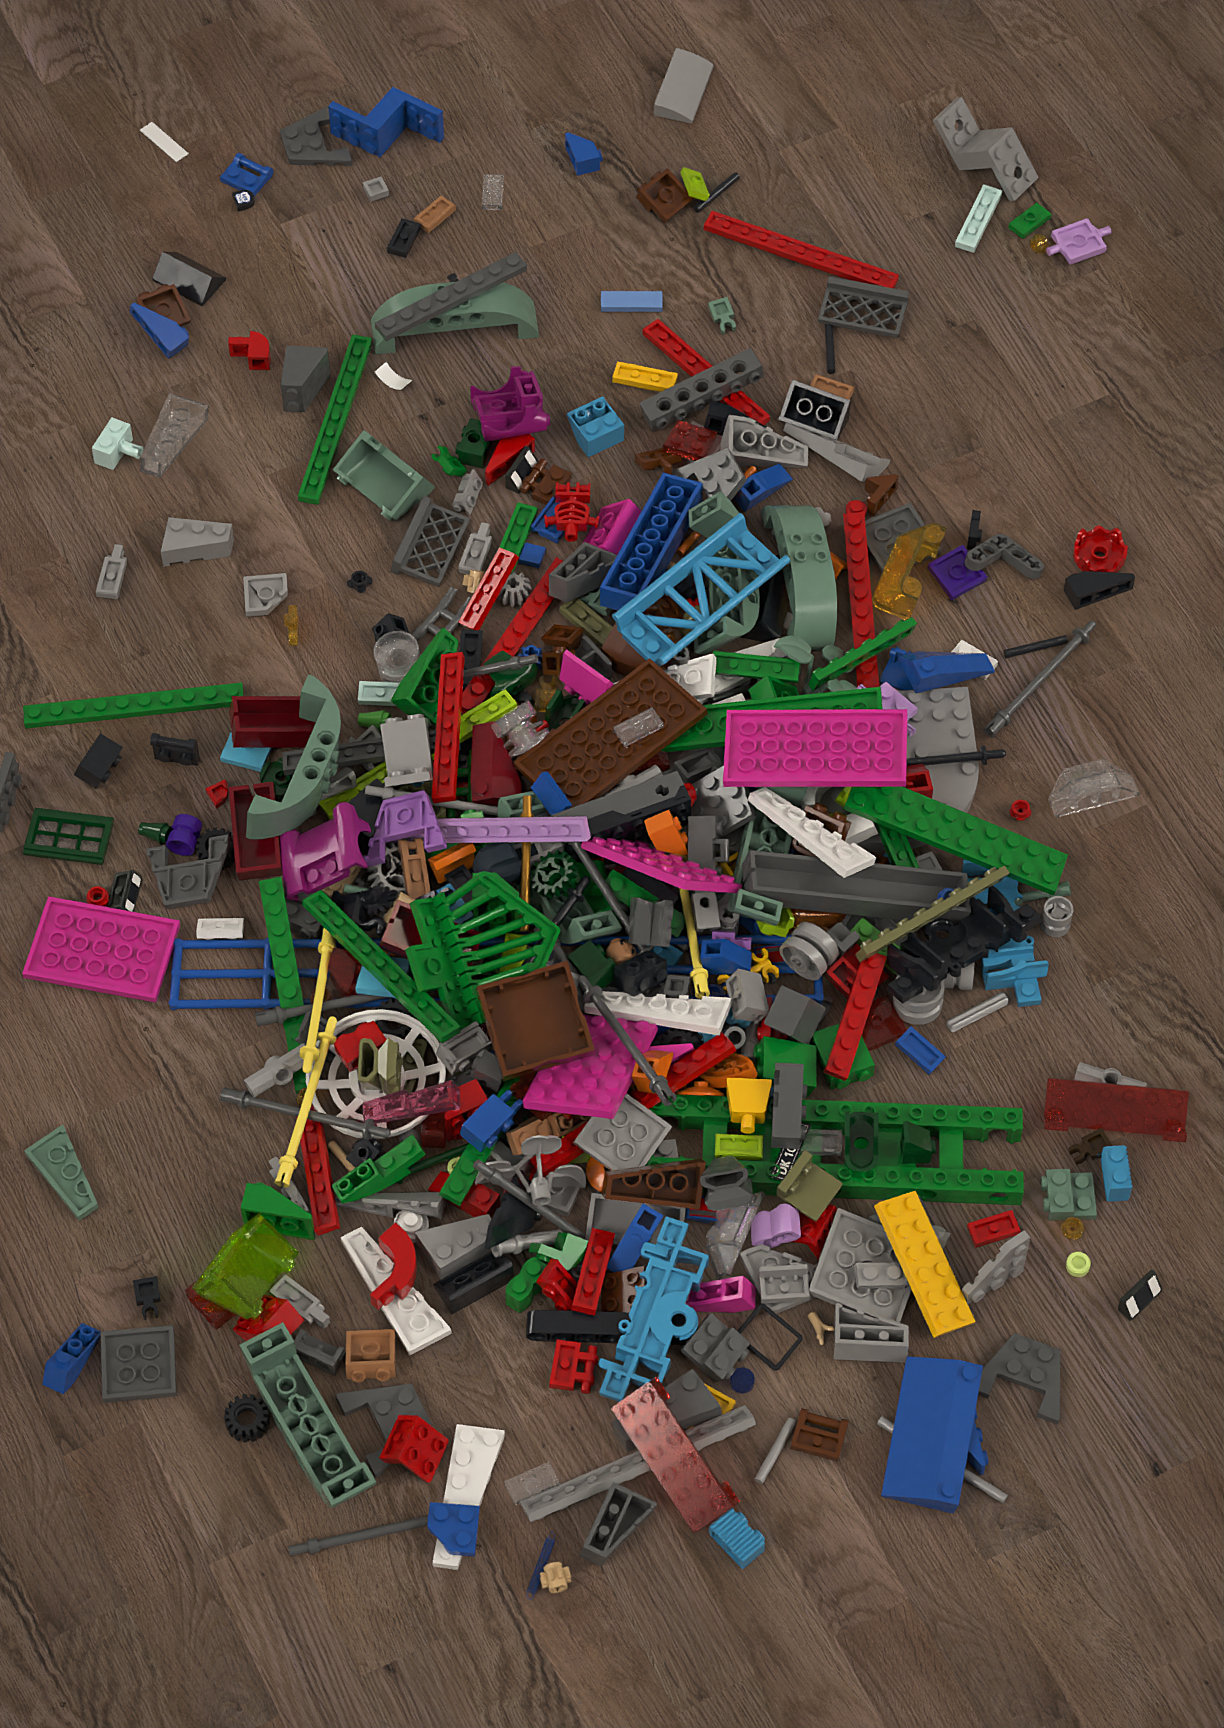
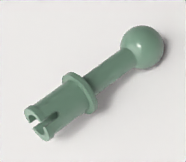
M1069 881L1058 883L1054 895L1041 890L1022 893L1023 899L1017 898L1015 904L1020 906L1023 902L1047 897L1049 899L1054 896H1070L1071 888Z

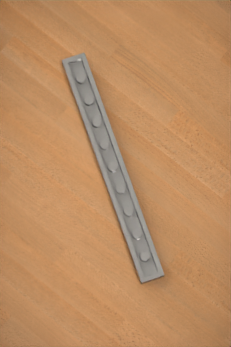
M746 1405L523 1500L520 1502L522 1509L530 1522L542 1519L557 1510L565 1509L569 1505L586 1500L594 1494L609 1490L612 1482L620 1484L627 1480H632L638 1475L655 1470L668 1462L676 1461L682 1456L699 1451L703 1447L722 1441L735 1433L743 1432L749 1427L756 1425L754 1416Z

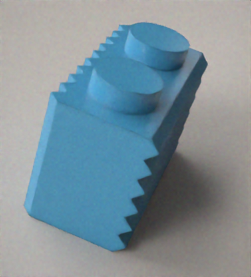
M1125 1145L1103 1147L1100 1159L1106 1201L1108 1202L1127 1201L1130 1198L1133 1185H1131L1130 1164L1128 1163V1151H1126L1127 1147Z
M731 1508L709 1526V1535L741 1569L748 1566L765 1550L764 1536L757 1529L752 1530L748 1526L747 1518L740 1511L735 1512Z

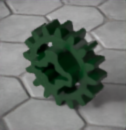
M556 850L554 854L549 851L546 858L540 857V863H534L537 868L530 872L534 876L530 879V882L533 884L532 888L542 897L547 896L549 899H552L554 894L560 897L561 891L567 893L568 885H574L571 880L577 878L578 875L574 871L578 867L575 865L576 861L565 851L561 853L559 850Z

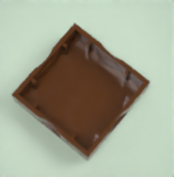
M568 960L536 969L523 976L508 977L477 986L476 993L503 1081L594 1055L595 1048L586 1019L578 1004L577 989Z

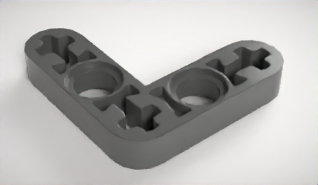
M996 534L970 550L964 561L968 569L979 571L997 559L1003 558L1031 579H1038L1044 569V564L1004 534Z

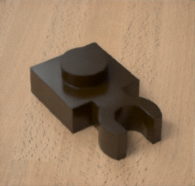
M1100 1128L1082 1137V1145L1074 1144L1068 1150L1070 1155L1075 1152L1080 1153L1079 1156L1074 1158V1162L1077 1165L1083 1163L1089 1155L1092 1161L1101 1157L1103 1147L1112 1146L1103 1128Z

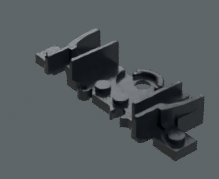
M991 886L988 889L986 904L980 899L970 898L971 913L966 918L960 920L959 925L953 926L954 923L950 919H935L925 927L924 933L928 942H922L910 932L907 940L900 943V949L892 943L887 946L886 964L901 976L888 984L887 991L902 1004L922 993L923 987L928 991H934L937 989V983L946 979L948 973L952 977H959L962 968L967 967L980 958H988L989 950L987 949H993L995 952H998V948L1010 942L1011 939L1017 943L1024 941L1027 938L1026 932L1042 923V916L1028 904L1013 911L1004 895L996 887ZM945 931L949 933V937L942 939L937 937L936 933Z

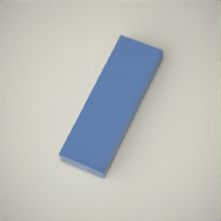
M601 291V312H662V291Z

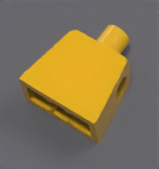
M727 1078L726 1093L730 1118L733 1123H741V1132L746 1134L755 1132V1123L762 1124L765 1122L771 1096L772 1079Z

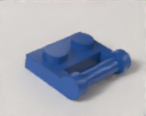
M237 153L234 161L220 176V181L237 190H249L255 196L272 177L273 168L264 167L245 158V155ZM243 165L260 173L261 175L260 177H258L240 167Z

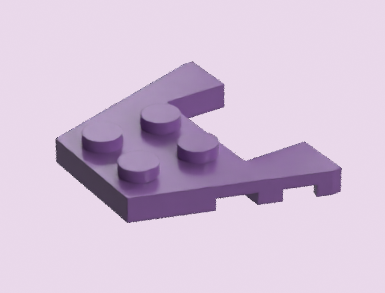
M424 790L383 800L374 825L376 830L373 838L369 840L368 846L370 848L367 856H364V860L367 863V867L385 863L386 842L423 833L424 849L428 853L447 848L430 799Z

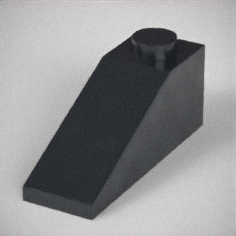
M711 400L703 431L723 436L729 415L751 417L730 405ZM757 421L755 422L756 424H759L766 428V426L762 425L761 423Z
M1091 571L1075 573L1065 579L1064 592L1074 609L1077 610L1132 590L1135 575L1133 573Z

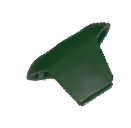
M500 651L484 662L483 666L510 660L512 656L505 651ZM534 663L525 665L522 669L512 670L511 668L489 673L488 675L495 683L490 698L504 689L508 691L512 698L516 697L535 681L538 674L537 665Z
M557 689L546 707L545 720L549 727L544 731L549 733L552 728L555 730L559 728V722L562 719L572 718L587 706L586 700L581 699L579 701V697L572 695L563 696L562 690Z
M845 1112L846 1164L855 1171L871 1170L878 1161V1113L855 1112L850 1114V1112ZM861 1138L868 1141V1146L865 1149H858L854 1144L855 1141Z

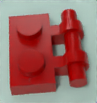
M557 1339L549 1388L573 1391L574 1384L577 1382L582 1384L581 1392L589 1394L591 1386L595 1382L593 1373L594 1367L598 1364V1348L589 1345L587 1353L580 1352L581 1343ZM578 1362L585 1364L584 1373L577 1372Z

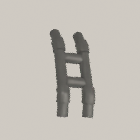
M451 586L432 613L407 637V641L414 643L416 640L421 639L427 631L436 635L441 628L433 623L440 616L450 621L445 629L452 633L459 625L458 621L471 597H467L456 615L451 613L447 609L458 592L457 589Z

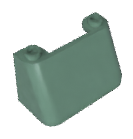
M363 430L333 468L338 474L337 479L346 486L350 483L383 510L380 514L389 521L392 519L397 521L417 505L423 496H428L435 488L433 484L365 430Z

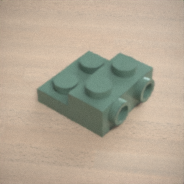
M1047 1169L1045 1176H1041V1190L1046 1191V1198H1043V1211L1048 1212V1221L1096 1219L1097 1212L1092 1172L1070 1173V1169Z

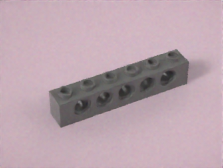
M750 347L640 402L642 415L653 432L664 429L669 424L682 420L695 411L702 410L710 404L711 400L718 402L723 397L738 392L751 383L758 382L764 377L762 365Z

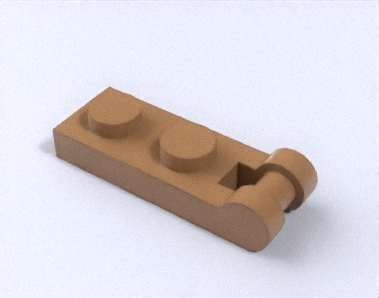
M414 838V841L398 840L406 895L416 899L430 892L422 838ZM409 850H415L416 854L409 855Z

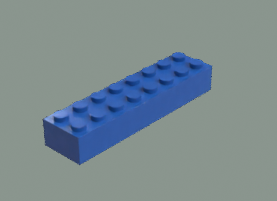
M662 473L600 586V606L619 610L664 574L689 528V509L703 502V483Z

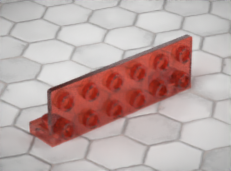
M1048 1078L1043 1125L1044 1129L1068 1131V1127L1103 1128V1130L1161 1135L1164 1141L1186 1142L1187 1131L1185 1127L1189 1092L1176 1089Z
M655 1377L612 1406L611 1410L691 1530L696 1532L734 1507L740 1500L727 1481H724L722 1484L718 1482L665 1403L670 1398V1395L659 1379Z

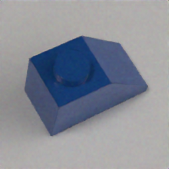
M565 133V148L577 176L600 170L602 154L600 149H596L594 142L571 133Z

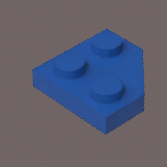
M430 1502L427 1528L441 1542L444 1549L450 1555L475 1557L480 1506Z

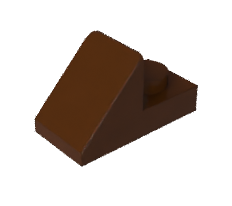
M892 474L866 478L865 491L870 493L866 500V503H868L867 513L875 516L898 488V475Z
M554 624L541 639L545 645L566 646V649L577 650L581 645L583 629L581 627Z

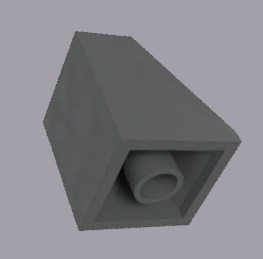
M286 346L281 379L284 411L305 412L330 378L328 348Z

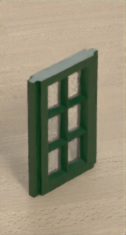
M35 807L24 844L23 855L103 865L113 829L114 817Z

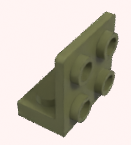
M804 1150L777 1187V1196L813 1221H817L842 1187V1182L812 1163L813 1155Z

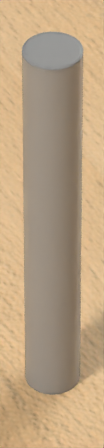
M787 1419L754 1479L757 1483H764L797 1423L794 1419Z

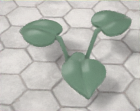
M785 636L775 643V648L782 650L793 660L802 664H808L807 675L804 680L806 685L802 689L803 695L823 693L827 689L831 692L857 689L846 680L838 681L834 679L829 680L827 685L825 684L813 691L808 685L812 678L811 671L814 656L810 653V645L796 636ZM826 645L822 649V656L828 662L836 657L840 659L845 655L842 649L833 645Z

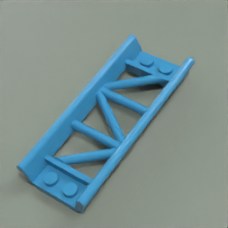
M739 513L615 612L612 617L616 621L617 630L622 634V638L645 660L650 658L660 667L790 562V558L784 555L778 559L747 530L745 517L742 513ZM726 545L741 560L713 557V555ZM708 565L753 570L759 576L737 593ZM692 572L701 614L673 588ZM702 572L730 599L712 615L709 612ZM663 595H668L695 621L644 615L642 612ZM655 625L693 630L674 644Z

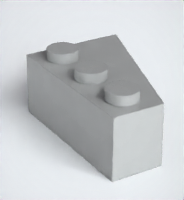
M489 1214L415 1232L417 1247L440 1279L449 1276L492 1251L491 1248H485L491 1217Z

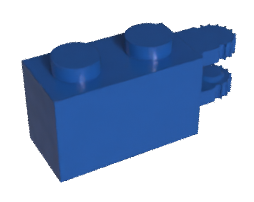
M507 1090L500 1098L492 1094L462 1124L459 1135L479 1152H482L486 1147L491 1148L498 1140L497 1136L502 1131L506 1133L514 1123L512 1121L513 1116L521 1109L523 1101L519 1099L509 1107L505 1103L512 1097L513 1093L510 1090Z

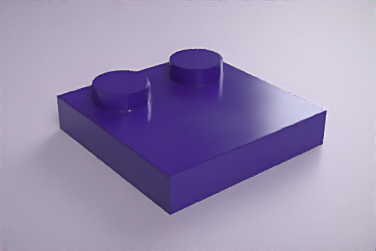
M964 545L932 561L927 566V569L951 601L986 582L988 578L982 569L973 571L965 566L964 561L968 551Z

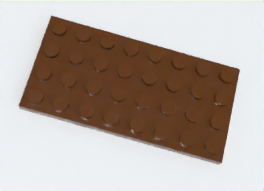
M649 658L515 760L514 766L532 784H534L542 772H548L572 804L570 808L603 796L704 718L708 712L700 702Z

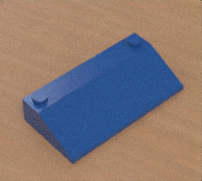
M906 1357L881 1497L948 1513L955 1512L960 1501L983 1365L953 1359Z

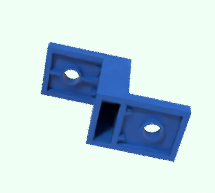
M395 87L388 91L366 117L334 101L328 106L331 134L378 157L384 154L406 127L439 143L444 139L443 111Z

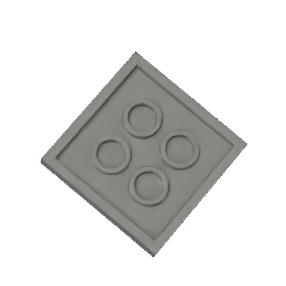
M626 1093L614 1119L591 1117L573 1144L610 1171L641 1167L646 1165L672 1126Z

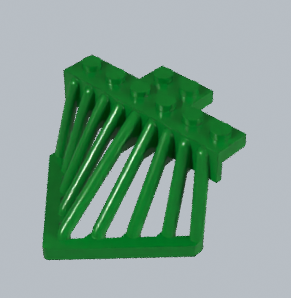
M481 872L447 897H445L444 892H440L432 898L418 899L410 903L422 944L409 946L405 951L418 992L437 990L443 1010L461 1026L462 1030L477 1021L479 1026L485 1023L476 993L477 986L508 977L529 974L536 969L545 967L561 930L555 923L488 872ZM479 884L487 889V891L450 911V905ZM498 897L505 902V904L467 922L454 925V920L492 898ZM513 910L523 916L472 937H458V935ZM534 924L540 929L537 932L482 950L463 953V949L526 925ZM543 939L541 945H536L481 965L469 967L467 965L468 963ZM536 956L533 963H526L525 965L484 979L472 980L474 976Z

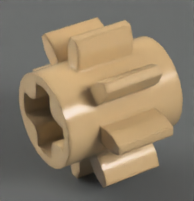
M470 570L469 574L464 575L463 585L467 586L468 592L474 593L486 573L485 571Z
M561 1562L545 1565L544 1572L540 1573L543 1589L549 1588L550 1593H559L568 1588L567 1583L571 1582L569 1567L563 1568Z

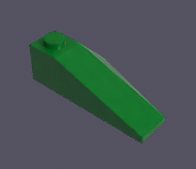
M441 628L399 683L390 701L405 714H424V718H430V724L436 725L441 654L456 653L459 641L445 628Z

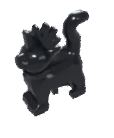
M374 886L365 891L362 890L361 892H353L342 895L339 891H334L331 900L340 904V909L363 931H371L377 927L376 935L380 936L385 932L386 922L383 918L377 917L366 921L367 911L371 917L374 916V913L379 916L380 911L387 913L388 909L393 907V904L390 902L397 900L394 895L398 894L396 890L383 892L380 886Z

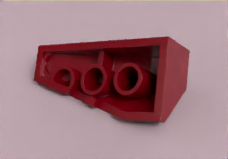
M493 721L473 725L471 793L473 803L498 807L500 797L523 792L520 776L507 752L496 723Z

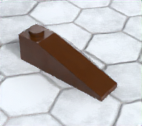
M615 623L601 647V652L611 661L612 670L627 676L646 660L622 638V634L617 630ZM666 663L660 666L662 670H667L669 667Z

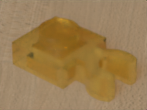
M288 605V614H284V625L288 627L289 646H298L299 617L297 605Z
M544 676L540 677L539 686L541 689L536 688L535 712H546V707L557 690L555 689V676H552L551 683H545Z

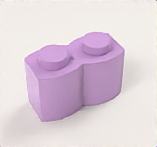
M780 1204L771 1211H760L757 1215L750 1218L753 1246L763 1244L771 1249L781 1243L791 1242L801 1237L799 1211L790 1204Z

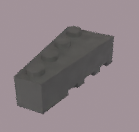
M692 1369L613 1420V1433L628 1452L653 1443L658 1438L678 1434L680 1430L692 1426L695 1427L705 1421L722 1415L721 1406L694 1369Z

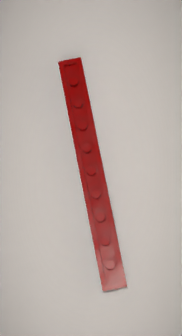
M711 211L704 223L705 231L848 280L893 289L899 280V274L715 211Z
M864 512L843 514L855 649L861 647V644L867 639L871 638L873 640L875 638ZM877 655L856 666L857 687L860 684H863L866 688L879 687Z
M557 557L554 559L484 662L500 651H505L512 657L517 655L555 599V597L549 595V574L563 560ZM488 674L473 677L463 691L461 715L483 703L493 690L495 683Z
M722 1032L720 1035H716L669 1067L666 1076L668 1086L673 1093L736 1052L735 1045ZM635 1089L628 1094L647 1109L661 1102L656 1093L639 1092L638 1089ZM587 1122L561 1138L562 1145L558 1151L551 1154H541L544 1178L550 1172H554L557 1167L568 1164L584 1153L573 1142ZM536 1156L530 1159V1162L538 1172Z

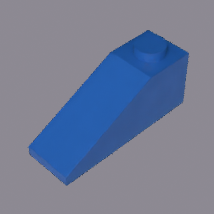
M131 304L130 314L168 359L188 346L189 333L183 326L180 327L177 322L139 304Z

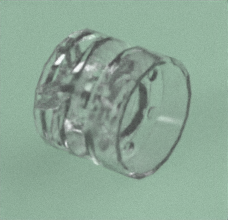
M392 631L384 634L374 646V658L382 682L400 683L421 656L416 639L411 634L403 631Z
M530 701L514 708L490 726L498 739L509 736L510 739L503 747L506 749L512 745L515 746L508 753L510 758L526 753L541 743L550 733L547 728L537 732L536 729L544 724L542 720L531 723L530 720L537 712Z

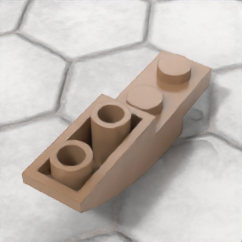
M547 1111L518 1124L519 1127L506 1133L512 1154H522L521 1144L529 1137L537 1135L561 1137L587 1122L592 1116Z

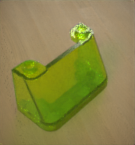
M258 1213L229 1236L194 1283L192 1289L199 1296L245 1319H255L263 1311L261 1307L263 1301L261 1298L280 1273L283 1271L288 1273L295 1266L296 1262L294 1260L300 1252Z

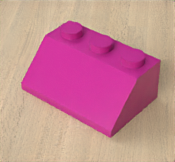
M630 499L601 507L597 515L600 516L599 527L595 529V526H591L583 543H589L618 555L641 510Z
M566 649L563 654L559 679L565 684L563 689L570 695L574 696L577 694L579 701L581 699L586 700V705H589L614 686L610 680Z

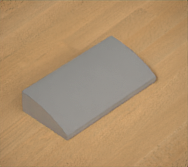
M676 48L654 104V115L692 124L714 64L694 53Z
M591 1193L585 1240L589 1241L592 1228L615 1233L613 1244L619 1245L641 1205L645 1204L664 1215L649 1240V1243L656 1245L665 1217L685 1222L686 1208L605 1199L602 1194Z

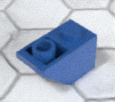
M727 939L702 940L701 962L703 968L708 971V975L733 974L737 969L751 971L752 952Z

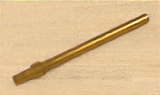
M523 796V812L520 814V817H534L532 813V796ZM522 842L521 898L530 904L531 842ZM529 925L521 927L520 931H529Z

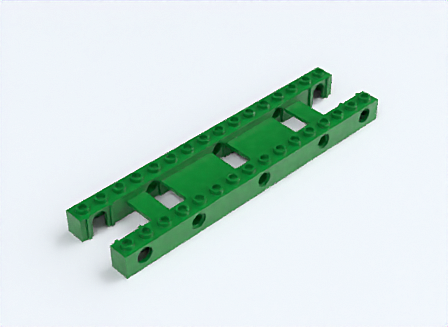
M676 1095L675 1102L668 1097L672 1103L671 1105L665 1106L661 1101L649 1110L660 1118L665 1116L676 1118L678 1120V1129H681V1131H685V1129L703 1130L702 1159L706 1162L705 1170L715 1159L716 1134H727L729 1129H741V1123H733L731 1121L728 1099L725 1096ZM773 1098L769 1100L765 1122L762 1124L755 1123V1132L750 1133V1135L763 1136L762 1160H738L747 1168L748 1178L752 1179V1195L777 1196V1187L782 1182L781 1180L769 1177L778 1176L781 1172L780 1167L775 1164L781 1148H771ZM802 1100V1105H806V1120L801 1119V1122L810 1124L811 1127L798 1158L806 1150L813 1155L812 1163L842 1182V1187L834 1198L888 1200L916 1191L917 1195L924 1202L1021 1205L1024 1194L1023 1171H1016V1169L1012 1171L987 1170V1168H983V1170L963 1169V1140H980V1143H984V1141L988 1140L990 1131L1001 1129L1007 1132V1142H1010V1144L1020 1142L1023 1131V1108ZM845 1112H850V1114L855 1112L878 1113V1161L871 1170L860 1172L850 1169L846 1164L845 1154L844 1164H821V1134L823 1132H831L845 1135ZM903 1121H909L930 1131V1136L939 1139V1168L916 1167V1163L902 1164L900 1139ZM861 1138L857 1139L854 1144L858 1149H865L868 1146V1141ZM652 1155L645 1166L692 1160L695 1158H684V1156H680V1158L654 1157ZM774 1166L778 1168L777 1174H771ZM705 1187L702 1188V1193H705ZM1003 1193L1006 1194V1196L994 1197L991 1196V1194Z

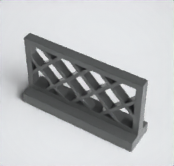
M829 276L818 323L898 338L908 306L909 291ZM829 296L839 297L841 300L832 303L829 300ZM849 301H859L861 304L852 307ZM845 304L849 310L840 314L837 307ZM875 304L881 308L872 311L868 305ZM865 308L869 314L860 317L856 311ZM896 308L901 309V311L892 315L888 309ZM831 310L836 315L833 318L824 317V314ZM885 312L889 318L880 321L876 315ZM852 314L856 320L848 322L844 317ZM873 318L877 324L869 326L864 321ZM893 322L896 330L886 329L884 325Z
M423 496L393 559L390 572L397 575L402 572L439 587L470 522V518L431 503L432 498ZM432 511L441 514L443 519L433 521L431 517ZM456 520L463 523L460 528L453 529L450 522ZM446 524L449 531L439 533L436 526ZM432 528L435 535L426 538L423 530ZM452 535L455 542L445 545L442 538ZM438 540L441 547L432 550L428 542ZM424 544L427 552L418 554L415 547ZM444 552L447 559L438 562L434 554ZM430 556L433 564L424 566L421 558ZM417 560L420 568L411 569L406 566L408 562ZM436 568L439 573L438 578L429 576L427 571Z

